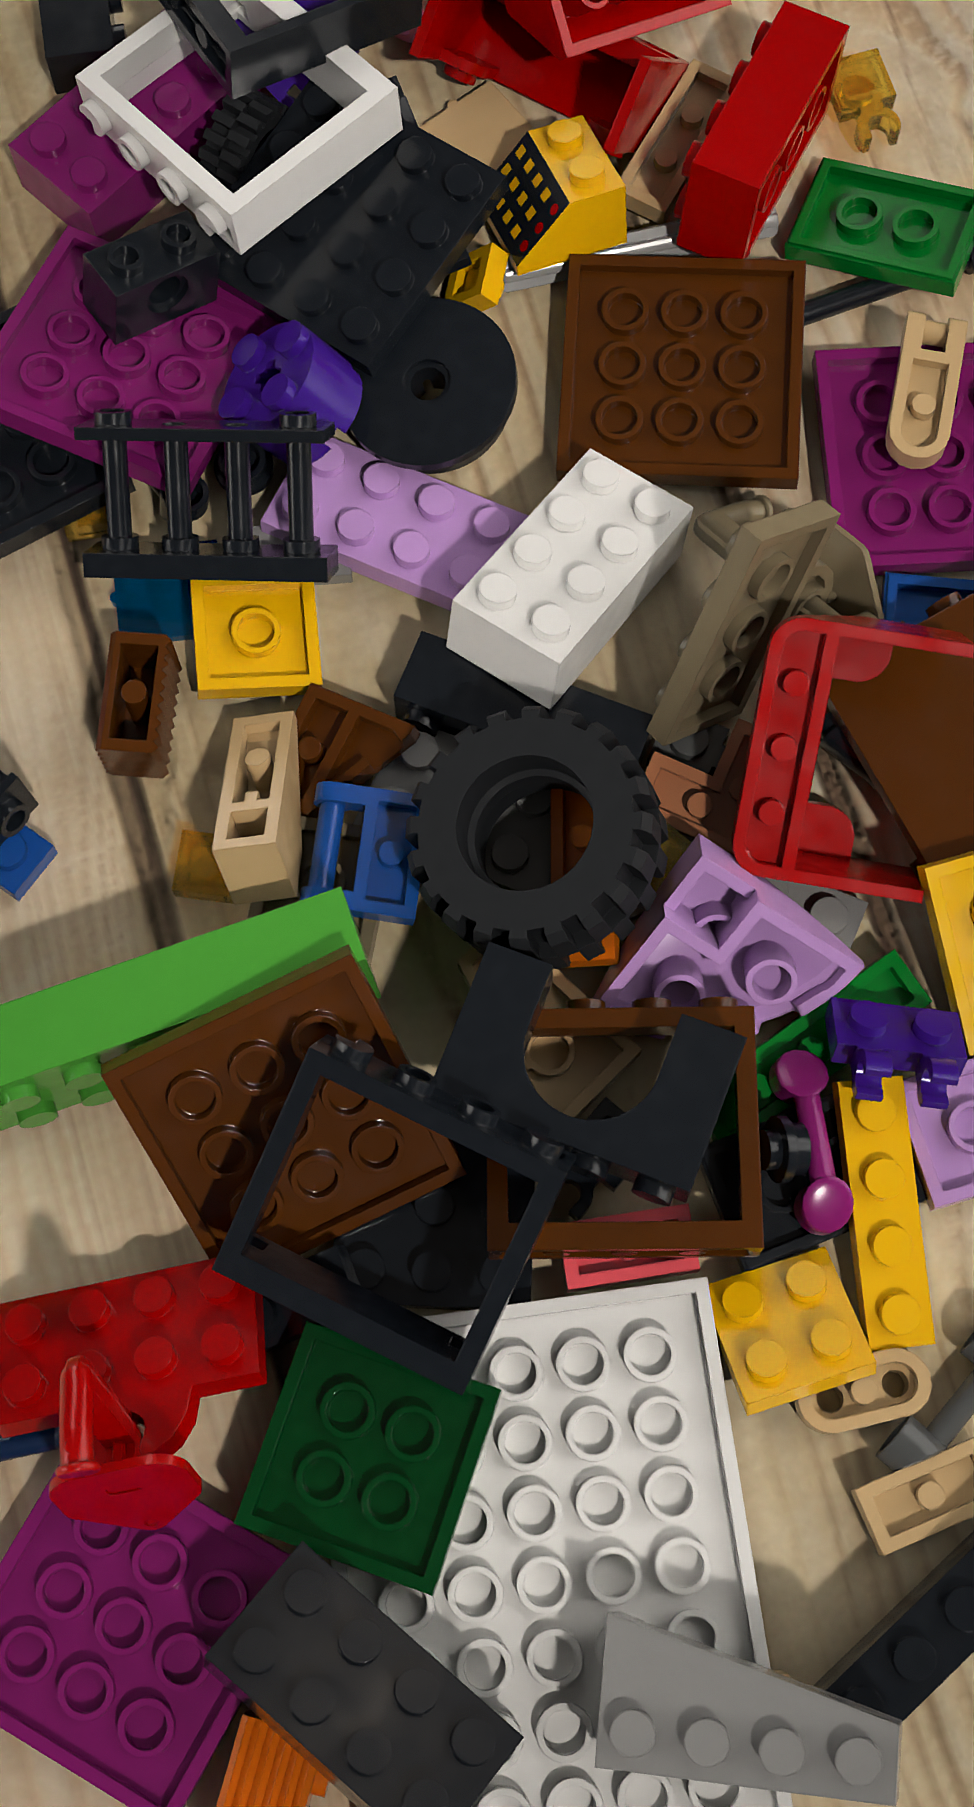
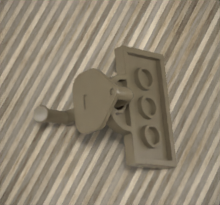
M757 495L752 500L739 501L707 511L695 520L693 527L695 535L722 557L725 563L718 578L710 584L702 597L701 605L704 608L694 629L684 638L679 646L677 654L680 659L670 680L664 684L655 698L657 708L646 731L661 745L666 746L742 713L763 671L769 637L773 629L782 620L790 616L802 614L865 616L884 620L868 549L837 524L841 513L823 499L793 509L788 508L781 513L773 515V506L770 499L765 495Z

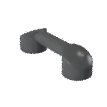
M974 1332L960 1350V1353L973 1364ZM974 1370L927 1428L912 1415L907 1416L885 1440L876 1453V1457L891 1470L897 1471L924 1462L945 1451L974 1415Z

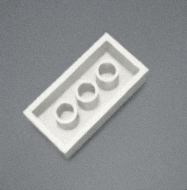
M590 448L454 597L451 606L446 647L551 710L681 556L694 507Z

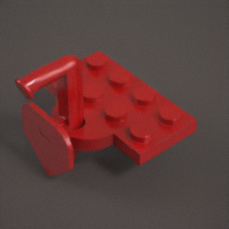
M216 1258L0 1304V1436L8 1438L59 1427L60 1466L56 1468V1476L50 1481L49 1497L68 1518L143 1530H156L166 1526L202 1493V1479L187 1460L173 1455L182 1448L196 1424L200 1398L267 1384L263 1295L212 1270ZM140 1424L145 1425V1431Z

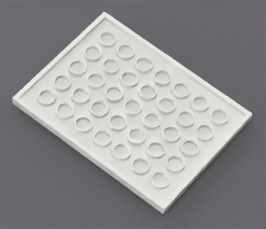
M702 1277L507 1305L472 1377L473 1380L501 1389L502 1394L434 1595H428L331 1559L332 1568L524 1737L471 1807H793L791 1793L594 1768L607 1613H626L644 1620L646 1623L675 1634L678 1633L716 1650L771 1669L708 1278ZM479 1309L424 1316V1318L466 1338Z

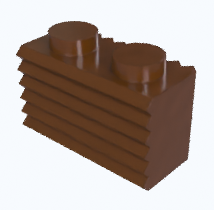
M125 631L111 633L95 751L98 752L97 756H100L104 769H106V773L118 776L160 779L169 774L166 765L171 762L168 753L172 751L169 742L174 739L171 730L175 727L172 719L176 716L174 707L178 702L175 695L179 693L177 684L181 680L178 673L182 670L173 642L167 634Z

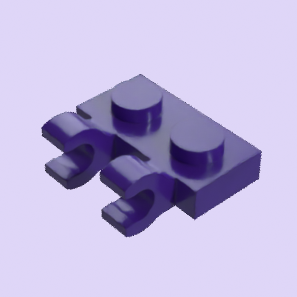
M830 998L824 1015L831 1062L850 1064L852 1092L855 1099L881 1102L883 1099L882 1077L891 1078L894 1069L915 1072L917 1099L920 1107L947 1110L949 1106L947 1085L957 1086L959 1077L968 1060L959 1014L957 1012L877 1003L868 1000Z

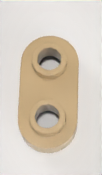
M891 1348L873 1352L876 1360V1374L831 1388L839 1396V1407L834 1413H827L820 1409L816 1400L817 1393L795 1400V1408L800 1419L807 1427L815 1432L828 1435L901 1419L917 1413L927 1403L932 1388L930 1372L919 1356L906 1349ZM887 1372L898 1374L904 1382V1390L899 1397H891L883 1390L882 1378Z

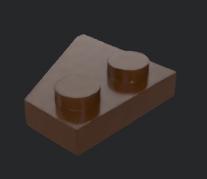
M311 683L295 712L298 731L301 816L318 818L319 808L314 805L315 789L318 782L333 781L363 785L417 742L420 733L415 725Z

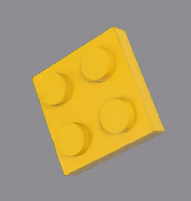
M190 580L198 700L305 695L311 683L323 686L314 582Z
M825 1246L709 1284L718 1344L747 1416L876 1374L875 1357Z

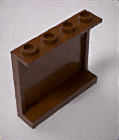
M958 591L943 597L925 610L929 618L916 624L961 632L974 643V593L962 599ZM893 645L889 664L877 677L863 682L833 678L827 706L917 857L909 865L918 881L920 882L917 866L974 851V658Z

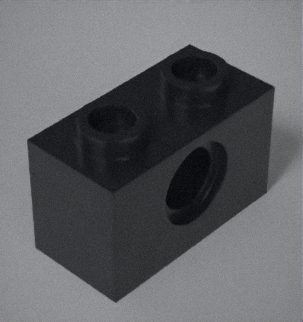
M185 210L84 253L83 304L113 343L117 345L216 301L220 250L189 211Z

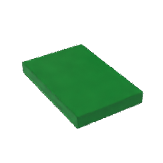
M823 157L785 243V259L806 260V264L954 297L974 247V189Z

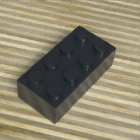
M303 1541L204 1656V1668L357 1807H471L524 1738Z

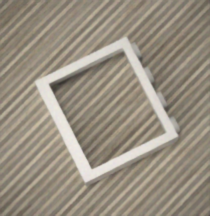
M220 0L234 20L240 19L254 32L307 12L294 0ZM166 10L162 11L75 75L83 101L79 106V110L91 121L95 134L100 137L106 134L118 145L126 161L135 170L141 171L144 168L156 179L161 191L173 204L179 206L183 203L195 214L200 226L209 236L216 233L240 255L403 130L398 87L348 45H345L325 55V64L302 72L344 109L243 187L232 193L128 101L195 51Z

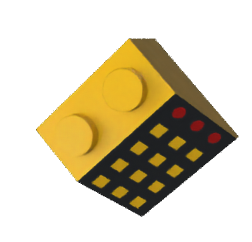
M583 115L557 120L552 124L527 131L497 169V171L506 175L509 190L487 219L501 247L509 254L508 259L517 276L568 261L570 254H591L627 243L626 186Z

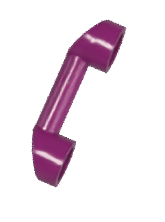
M796 1049L785 1052L772 1064L769 1071V1084L777 1098L785 1103L795 1105L798 1122H802L806 1126L811 1141V1162L808 1169L810 1184L803 1187L795 1198V1217L800 1226L809 1233L828 1235L841 1229L848 1222L853 1212L854 1199L849 1186L845 1181L836 1177L820 1098V1092L826 1087L829 1079L828 1069L824 1062L815 1054L806 1050Z

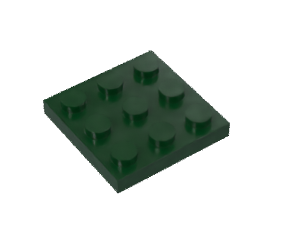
M306 1321L233 1524L296 1547L303 1541L318 1555L433 1596L502 1390L471 1379L464 1394L461 1396L333 1330Z

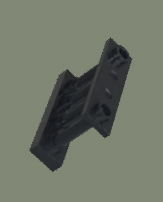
M103 408L93 411L94 418L74 427L75 440H102L107 533L101 535L102 541H98L82 553L84 578L328 583L339 570L338 546L320 545V537L314 536L311 443L324 444L335 435V422L317 421V412L308 410L279 412V421L132 419L131 409ZM127 441H163L168 534L162 536V542H139V534L132 532ZM188 442H224L228 535L222 537V543H199V535L192 533ZM249 443H286L289 536L283 538V544H260L259 536L253 535Z

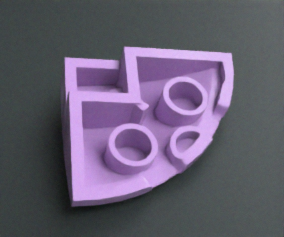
M698 833L656 891L657 896L649 911H643L637 920L636 928L629 933L620 948L619 964L609 967L593 999L605 1001L606 1008L632 1007V1001L649 997L671 1000L672 1007L698 1006V1001L703 998L732 997L737 999L738 1006H754L755 1034H758L763 1022L780 1017L791 1011H796L800 1016H804L830 1000L831 997L846 987L864 968V963L841 940L795 901L765 878L750 874L738 864L733 855ZM647 1035L657 1039L665 1038V1035Z

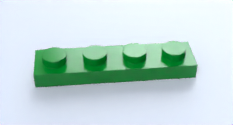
M895 949L886 952L860 971L846 987L833 996L925 1008L932 1002ZM830 1000L804 1016L799 1015L756 1047L759 1123L768 1120L771 1116H777L792 1105L777 1098L769 1084L770 1068L785 1052L799 1049L815 1054L824 1062L828 1069L829 1077L847 1065L845 1063L831 1062L824 1016ZM734 1075L711 1135L713 1141L736 1133Z

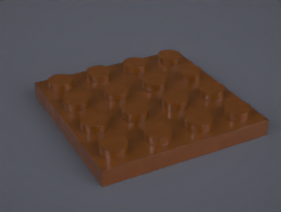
M570 254L556 462L557 481H561L591 448L656 485L797 490L799 479L806 260Z
M349 944L101 1064V1077L209 1259L217 1258L311 1045L326 1034L335 1037L337 1034L354 1043L360 1039L368 1043L374 1049L373 1057L396 1068L400 1064L412 1065ZM324 1078L256 1233L301 1255L466 1175L465 1166L451 1139Z

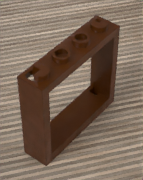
M718 996L700 999L696 1007H672L671 1000L649 997L632 1001V1007L606 1008L605 1001L581 998L566 1002V1008L542 1009L531 1037L674 1035L682 1013L748 1037L734 1073L739 1220L546 1222L529 1259L759 1257L764 1249L754 1006H738L737 999ZM487 1157V1251L490 1260H502L519 1223H509L508 1167Z

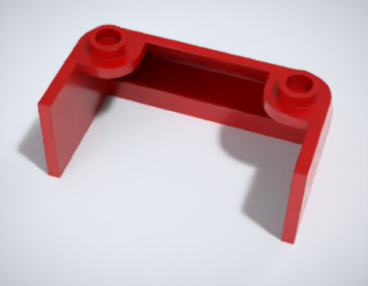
M428 0L421 18V26H418L409 50V54L417 58L439 59L445 62L446 65L443 73L465 84L474 86L477 77L495 80L570 118L583 115L605 153L617 158H622L624 153H634L637 151L689 65V62L638 36L560 61L508 15L504 0Z
M802 614L790 616L782 620L773 629L767 645L732 831V848L738 864L750 874L758 877L922 904L924 890L911 867L851 858L854 829L849 817L837 806L810 801L809 796L833 678L863 682L877 677L889 664L893 645L974 658V643L957 631L865 616Z

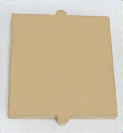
M490 80L459 101L450 100L447 103V109L419 127L495 170L499 168L526 132L534 129Z

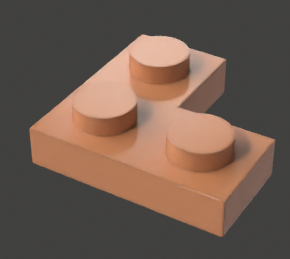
M738 718L713 776L654 751L645 774L661 802L659 810L666 819L667 828L693 839L699 833L734 856L731 838L752 723Z

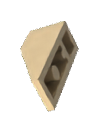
M294 710L233 719L212 853L234 905L297 897L302 858L298 731Z

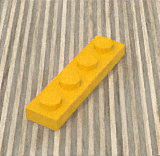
M903 1075L891 1076V1078L882 1077L883 1099L881 1102L855 1099L852 1092V1080L832 1083L843 1181L851 1189L854 1199L853 1212L848 1220L860 1325L871 1351L936 1344Z

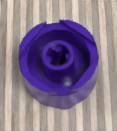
M297 320L275 325L260 336L250 333L237 343L231 357L232 363L235 366L229 376L225 393L218 406V412L225 420L279 421V412L308 410L317 412V421L335 422V430L338 428L343 433H346L358 412L363 387L359 373L352 369L351 364L345 357ZM256 443L271 455L287 464L286 443ZM311 443L312 463L322 458L331 448L325 443Z

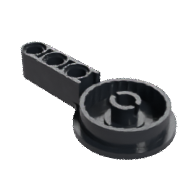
M431 297L373 378L352 366V369L360 375L363 389L358 412L349 429L364 449L383 462L396 467L416 470L423 474H437L453 471L472 463L488 451L501 435L516 401L518 371L512 348L505 334L491 318L480 310L455 300ZM429 379L434 389H443V392L435 399L421 400V397L426 393L423 387L424 380Z

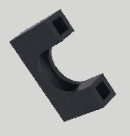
M489 941L434 1075L438 1081L436 1087L459 1099L463 1095H472L484 1099L501 1111L500 1119L523 1130L527 1126H536L549 1131L548 1138L565 1145L564 1150L577 1156L571 1170L582 1176L597 1181H605L607 1174H611L634 1183L631 1192L652 1203L670 1206L673 1198L686 1203L748 1037L682 1013L659 1076L651 1091L637 1106L619 1116L603 1120H584L568 1116L550 1106L537 1093L528 1077L524 1063L530 1038L553 983V965Z

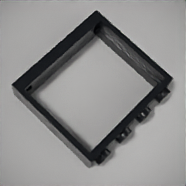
M159 0L232 100L325 64V55L345 45H348L354 51H358L421 26L422 0H337L246 36L220 0Z
M326 1034L311 1045L305 1055L212 1270L462 1396L479 1366L577 1156L564 1150L565 1145L548 1138L549 1131L545 1129L527 1126L523 1130L500 1119L501 1111L484 1099L472 1095H463L459 1099L437 1088V1079L418 1067L400 1064L396 1068L373 1057L374 1049L361 1039L354 1043L337 1034L335 1037ZM324 1078L539 1182L466 1338L256 1233Z

